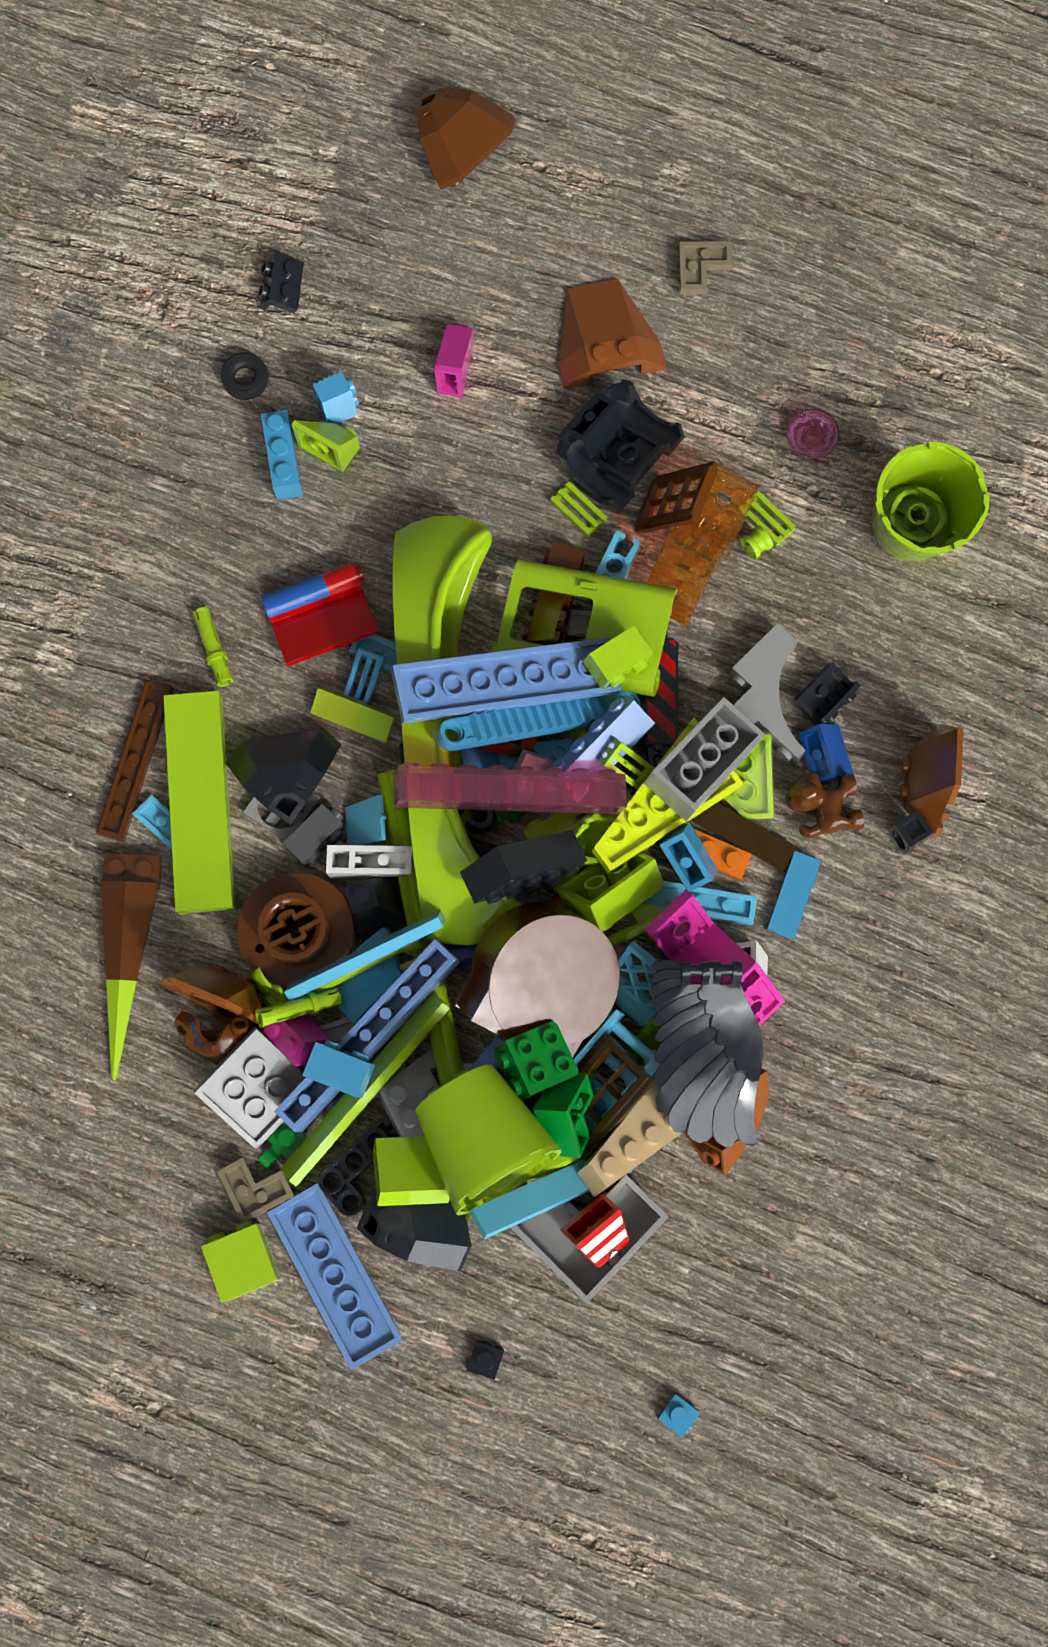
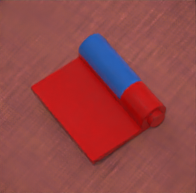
M350 562L260 595L287 667L380 633L360 584L365 579L359 565L354 567L353 563Z

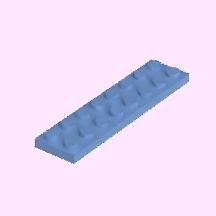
M607 637L393 665L391 673L402 724L469 715L475 712H490L494 709H511L514 707L519 708L618 694L622 690L620 684L615 688L609 685L601 689L583 663L589 653L607 643L610 639Z

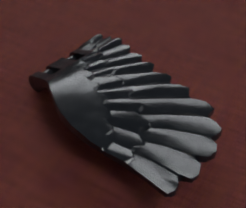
M672 959L655 961L651 965L653 970H656L651 978L655 982L651 988V994L656 996L653 1001V1007L659 1009L654 1020L655 1025L660 1026V1029L655 1033V1040L661 1042L655 1053V1061L660 1063V1065L656 1069L654 1076L655 1083L660 1086L655 1098L658 1112L668 1114V1123L674 1132L682 1133L686 1131L690 1138L698 1143L707 1142L713 1136L715 1141L724 1147H733L738 1139L746 1145H756L758 1142L754 1112L762 1068L763 1042L756 1017L740 985L742 980V961H732V964H721V961H702L701 964H691L690 961ZM691 976H701V981L690 982ZM721 976H731L730 982H720Z

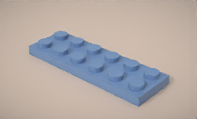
M318 1183L267 1212L350 1370L355 1369L404 1340L327 1196L322 1192Z

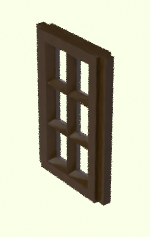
M608 1033L603 1036L577 1066L578 1072L587 1073L588 1077L593 1075L603 1085L596 1092L586 1110L597 1124L589 1132L590 1140L581 1155L584 1160L589 1159L656 1082ZM612 1052L622 1064L606 1080L596 1069ZM627 1067L637 1079L621 1096L611 1084ZM607 1089L617 1101L601 1119L591 1107Z

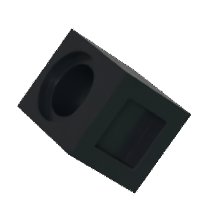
M918 810L895 823L888 831L903 854L928 840L934 833Z

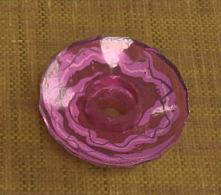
M805 409L796 413L790 420L786 430L787 441L791 449L798 455L808 459H818L829 455L836 448L840 437L839 426L835 419L827 412L819 409ZM813 435L816 437V440H809L807 436Z

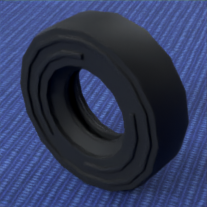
M247 352L237 353L227 359L221 370L224 388L228 394L236 399H254L261 395L267 387L269 380L267 367L263 360L255 354ZM242 368L253 370L255 373L253 381L245 385L236 382L235 375L238 370Z

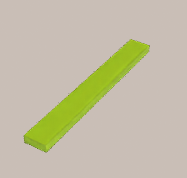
M434 992L372 1062V1064H375L363 1098H357L345 1093L281 1167L290 1183L297 1186L447 1013L449 1007Z

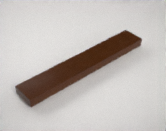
M145 680L96 832L98 836L125 842L133 817L132 813L135 811L165 717L164 695H172L174 689L171 685Z

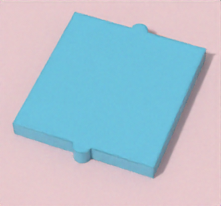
M376 795L345 807L346 827L344 830L347 832V845L369 846L386 840V815H384L383 795Z

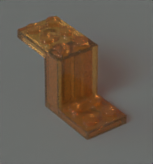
M719 464L716 468L718 472L700 518L696 519L694 523L673 528L664 542L647 583L667 587L668 585H674L679 589L680 595H675L670 618L686 627L691 621L709 579L730 553L760 488V485ZM718 493H726L730 497L731 502L729 504L722 503L718 498Z

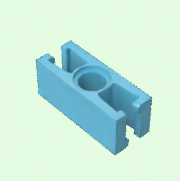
M616 530L596 574L626 579L640 552L641 541L634 538L632 545L629 547L630 552L626 557H623L615 552L617 547H621L626 535ZM610 566H617L621 569V571L618 573H611L607 570V568Z

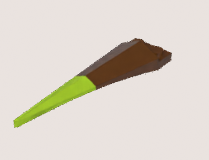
M104 853L101 889L111 1078L113 1080L118 1077L137 979L161 884L162 856Z

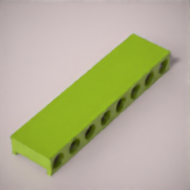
M219 690L164 695L175 912L182 916L199 912L235 911L236 900L223 699Z

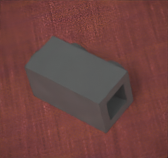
M321 804L282 844L305 868L309 864L314 865L322 858L324 854L322 851L327 845L336 844L343 836L342 831L345 829L341 822L343 817L332 806L327 809Z

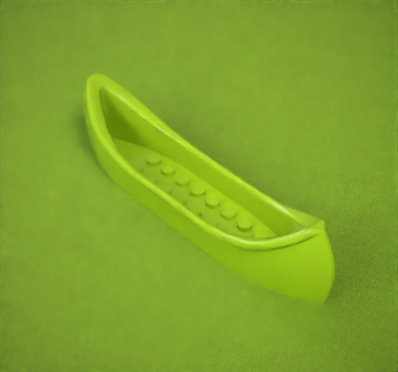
M450 515L432 516L411 523L395 532L393 549V609L397 665L458 657V643L464 610L478 571L492 543V535L486 525L465 517ZM461 716L402 724L408 813L422 917L424 919L440 910L445 917L443 927L426 935V938L433 941L436 939L443 944L467 946L478 944L483 933L492 922L503 913L522 904L516 898L507 900L506 896L492 904H487V901L474 904L460 874V871L481 858L471 845L467 833L477 840L478 837L466 827V821L472 818L471 810H464L461 816L457 810L455 799L467 795L460 750L447 751L443 749L436 741V732L444 721ZM445 730V735L449 740H458V735L454 730Z

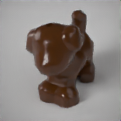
M808 769L804 770L801 776L790 785L789 793L786 794L785 798L788 808L805 812L816 809L817 812L816 825L807 827L801 824L799 826V832L804 838H814L821 834L835 833L839 830L858 831L864 828V818L861 809L850 811L846 817L842 816L843 799L857 793V783L854 774L842 776L838 780L837 788H823L817 772Z

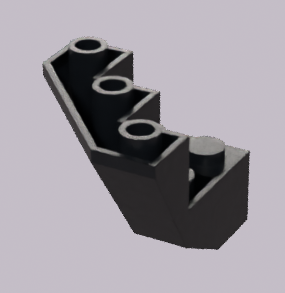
M320 728L247 739L240 742L227 760L226 765L245 790L268 810L291 824L318 786L342 744Z
M375 1193L366 1204L357 1225V1229L375 1246L407 1262L453 1271H460L472 1247L466 1215H457L450 1199L448 1203L377 1206Z

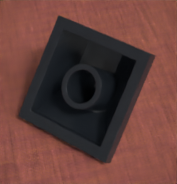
M397 876L369 879L344 888L363 943L383 927L388 928L391 934L407 927Z

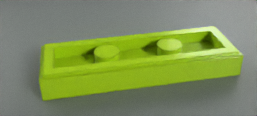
M324 687L318 688L310 712L313 715L385 743L389 740L396 719V715Z

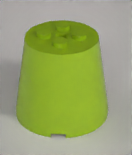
M928 442L909 446L896 454L883 469L875 493L871 525L874 537L880 547L897 559L921 561L955 550L971 540L980 530L986 519L990 501L984 480L985 475L980 466L963 450L942 442ZM913 514L918 517L916 521L912 519Z
M492 1064L460 1072L447 1084L429 1092L428 1097L415 1109L431 1154L457 1215L469 1213L473 1208L477 1207L475 1203L483 1199L489 1202L508 1193L547 1166L544 1161L548 1157L554 1160L562 1152L559 1145Z

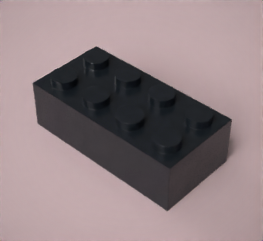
M569 830L497 846L460 871V874L474 904L487 901V904H492L501 900L504 896H506L507 900L515 898L522 894L523 891L528 895L540 890L542 887L545 890L551 889L560 884L559 879L561 877L566 878L579 871L578 866L586 862L587 859L574 831Z

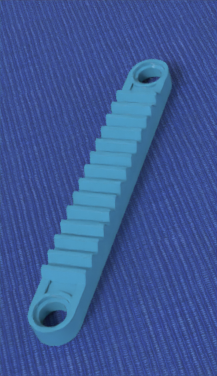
M621 690L618 694L519 708L514 707L511 709L503 708L500 711L494 709L491 712L483 711L480 714L475 712L469 716L444 721L436 732V741L439 746L447 751H457L590 727L596 719L602 718L609 711V706L614 700L621 698L623 695L633 699L639 706L641 704L635 693ZM445 730H454L458 735V740H449L445 735Z

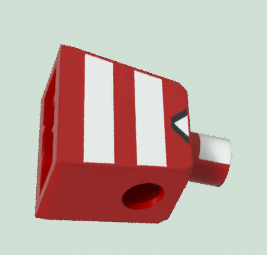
M601 1194L560 1229L596 1267H601L604 1264H616L620 1260L619 1251L629 1242V1236L620 1208L604 1194Z

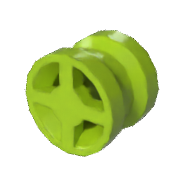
M759 525L752 529L751 534L743 535L739 539L743 550L753 560L758 559L764 550L768 551L773 547L771 537Z

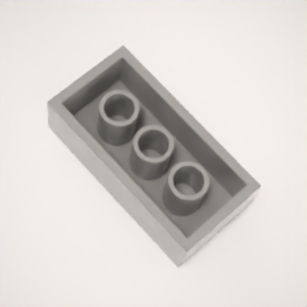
M723 697L651 772L644 784L681 818L687 821L757 747L766 734Z

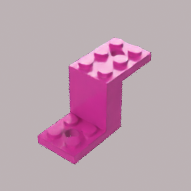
M687 889L674 898L671 904L653 918L644 929L667 959L690 961L691 964H701L702 961H721V964H732V961H742V980L740 985L759 1026L785 1002L759 964L713 923L696 898ZM691 976L690 982L701 981V976ZM721 976L720 982H730L731 976Z

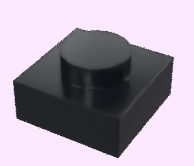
M476 1341L467 1371L495 1380L504 1350Z

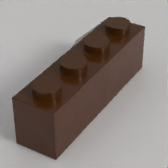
M553 541L551 550H546L543 564L581 571L585 558V549ZM536 589L540 591L537 600H532L529 615L533 617L531 625H525L522 640L545 646L561 644L574 596Z

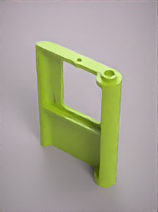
M518 559L513 570L497 643L493 644L491 653L545 646L514 640L511 637L519 598L523 588L529 587L592 599L593 608L585 640L607 637L611 640L634 625L653 651V654L647 660L649 663L647 667L636 674L632 670L625 675L627 679L620 684L622 691L655 697L660 682V670L658 667L674 597L677 594L678 588Z

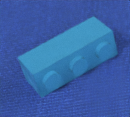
M281 410L261 414L272 486L277 500L304 496L288 411Z

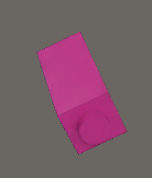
M447 324L434 368L437 394L457 397L464 396L474 343L473 328L464 324Z

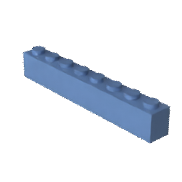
M435 939L338 1042V1044L342 1045L341 1051L351 1055L353 1050L370 1056V1060L459 965L460 961ZM306 1077L274 1112L294 1132H303L340 1091Z

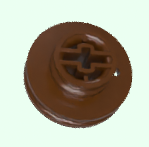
M288 873L269 879L256 888L249 896L239 916L237 937L242 956L251 970L255 971V969L260 967L270 984L280 985L282 989H286L289 983L351 954L355 945L356 926L350 906L332 884L315 875ZM297 907L304 910L297 913L294 909L290 908ZM277 918L279 923L273 925ZM294 922H297L300 926L298 929L301 935L298 938H294L290 934L292 932L290 925ZM262 944L265 948L262 953L256 952V946Z

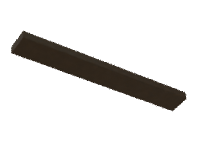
M627 753L623 756L625 760L643 772L645 769L643 765ZM620 762L614 765L635 781L639 777ZM609 770L607 772L608 775L616 778L617 780H623L613 771ZM623 780L624 784H626V785L632 787L633 789L637 790V789L634 788L632 785H630L628 782H626L625 780ZM719 803L714 804L690 820L740 849L751 853L756 858L781 872L784 871L797 848Z

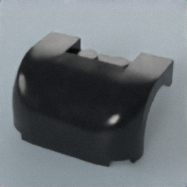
M622 379L621 383H615L607 388L603 385L558 436L557 455L566 473L583 493L619 514L635 496L633 488L663 453L669 456L685 438L680 423L664 421L652 413L641 401L634 383Z

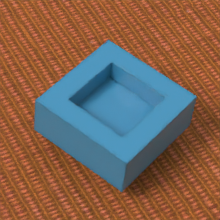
M674 1394L658 1419L683 1438L700 1412L677 1394Z

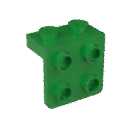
M553 1021L505 1040L494 1049L496 1064L504 1071L508 1085L522 1102L538 1092L571 1079L578 1074V1068L557 1023Z

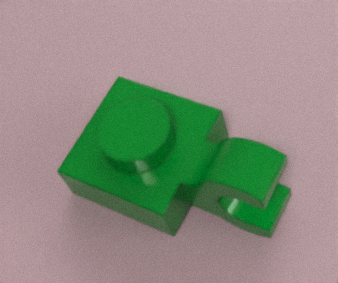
M283 1122L268 1137L267 1140L273 1146L264 1152L258 1161L269 1169L281 1155L288 1160L307 1137L302 1132H294Z

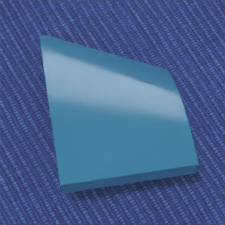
M383 927L355 951L391 935V931ZM398 955L333 987L338 989L342 997V1004L337 1007L353 1025L365 1015L403 974L399 966Z

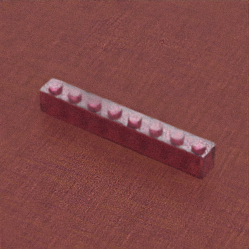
M406 762L402 766L399 765L394 772V807L619 814L627 807L625 774L616 773L613 769L600 770L599 773L588 772V769L577 768L567 772L561 771L558 767L545 768L544 771L533 770L530 766L517 767L516 770L505 769L502 765H492L488 769L477 768L474 764H464L456 768L448 767V764L435 763L428 767L420 766L417 762Z

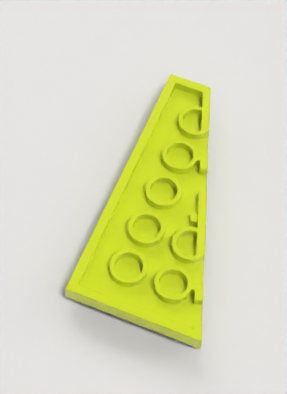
M693 717L657 766L699 723L695 717ZM733 771L687 821L681 818L643 783L593 848L592 852L609 874L740 788L744 783L736 772Z

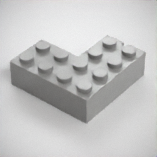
M627 1175L606 1195L620 1208L629 1236L628 1244L619 1251L620 1260L614 1265L604 1264L601 1267H596L560 1231L564 1225L580 1213L569 1201L510 1227L586 1304L669 1217Z

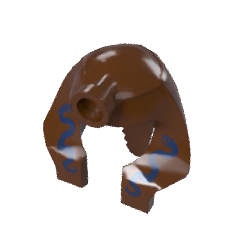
M194 997L193 1002L212 1010L215 1018L214 1028L211 1031L200 1030V1020L182 1010L175 1018V1023L180 1025L177 1027V1032L184 1037L183 1042L190 1049L206 1058L222 1061L248 1034L249 1022L246 1018L238 1017L229 1010Z

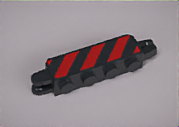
M667 632L658 667L660 670V682L655 697L644 695V699H639L640 707L655 722L638 741L643 742V751H647L648 763L653 767L657 766L678 738V642L674 638H667Z

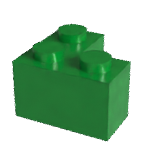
M578 1072L575 1077L545 1089L533 1108V1115L562 1150L559 1156L580 1158L590 1140L584 1114L594 1095L587 1073Z

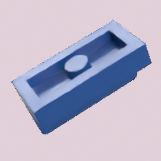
M818 724L798 733L801 745L806 750L804 755L808 769L817 772L821 784L841 778L847 774H853L839 725Z

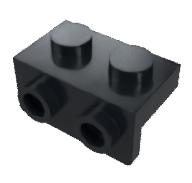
M277 252L263 262L261 268L263 283L258 291L260 309L266 310L271 305L292 313L298 310L304 262Z
M830 662L794 698L793 702L813 724H829L838 716L837 711L841 706L847 705L856 697L857 694L855 692L861 685L857 681L851 682L834 662Z

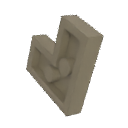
M731 241L679 242L680 294H706V270L732 269Z
M241 1158L217 1171L241 1223L250 1221L295 1196L282 1170L256 1183L245 1158Z

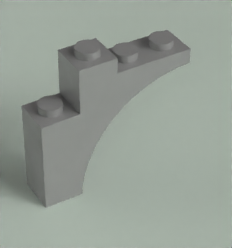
M777 623L732 667L730 673L732 683L739 690L746 691L733 706L766 735H772V745L777 748V754L784 761H791L795 765L802 758L806 750L792 735L783 717L779 699V681L783 665L794 651L798 641Z

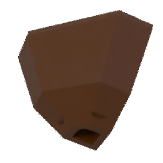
M440 88L419 98L416 108L420 140L441 190L460 184L491 152L511 135L515 123L513 114L473 90Z

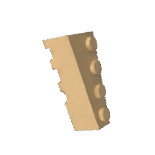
M657 1083L652 1085L577 1172L594 1197L682 1134L674 1132L668 1123L667 1113L658 1112L655 1098L660 1089Z

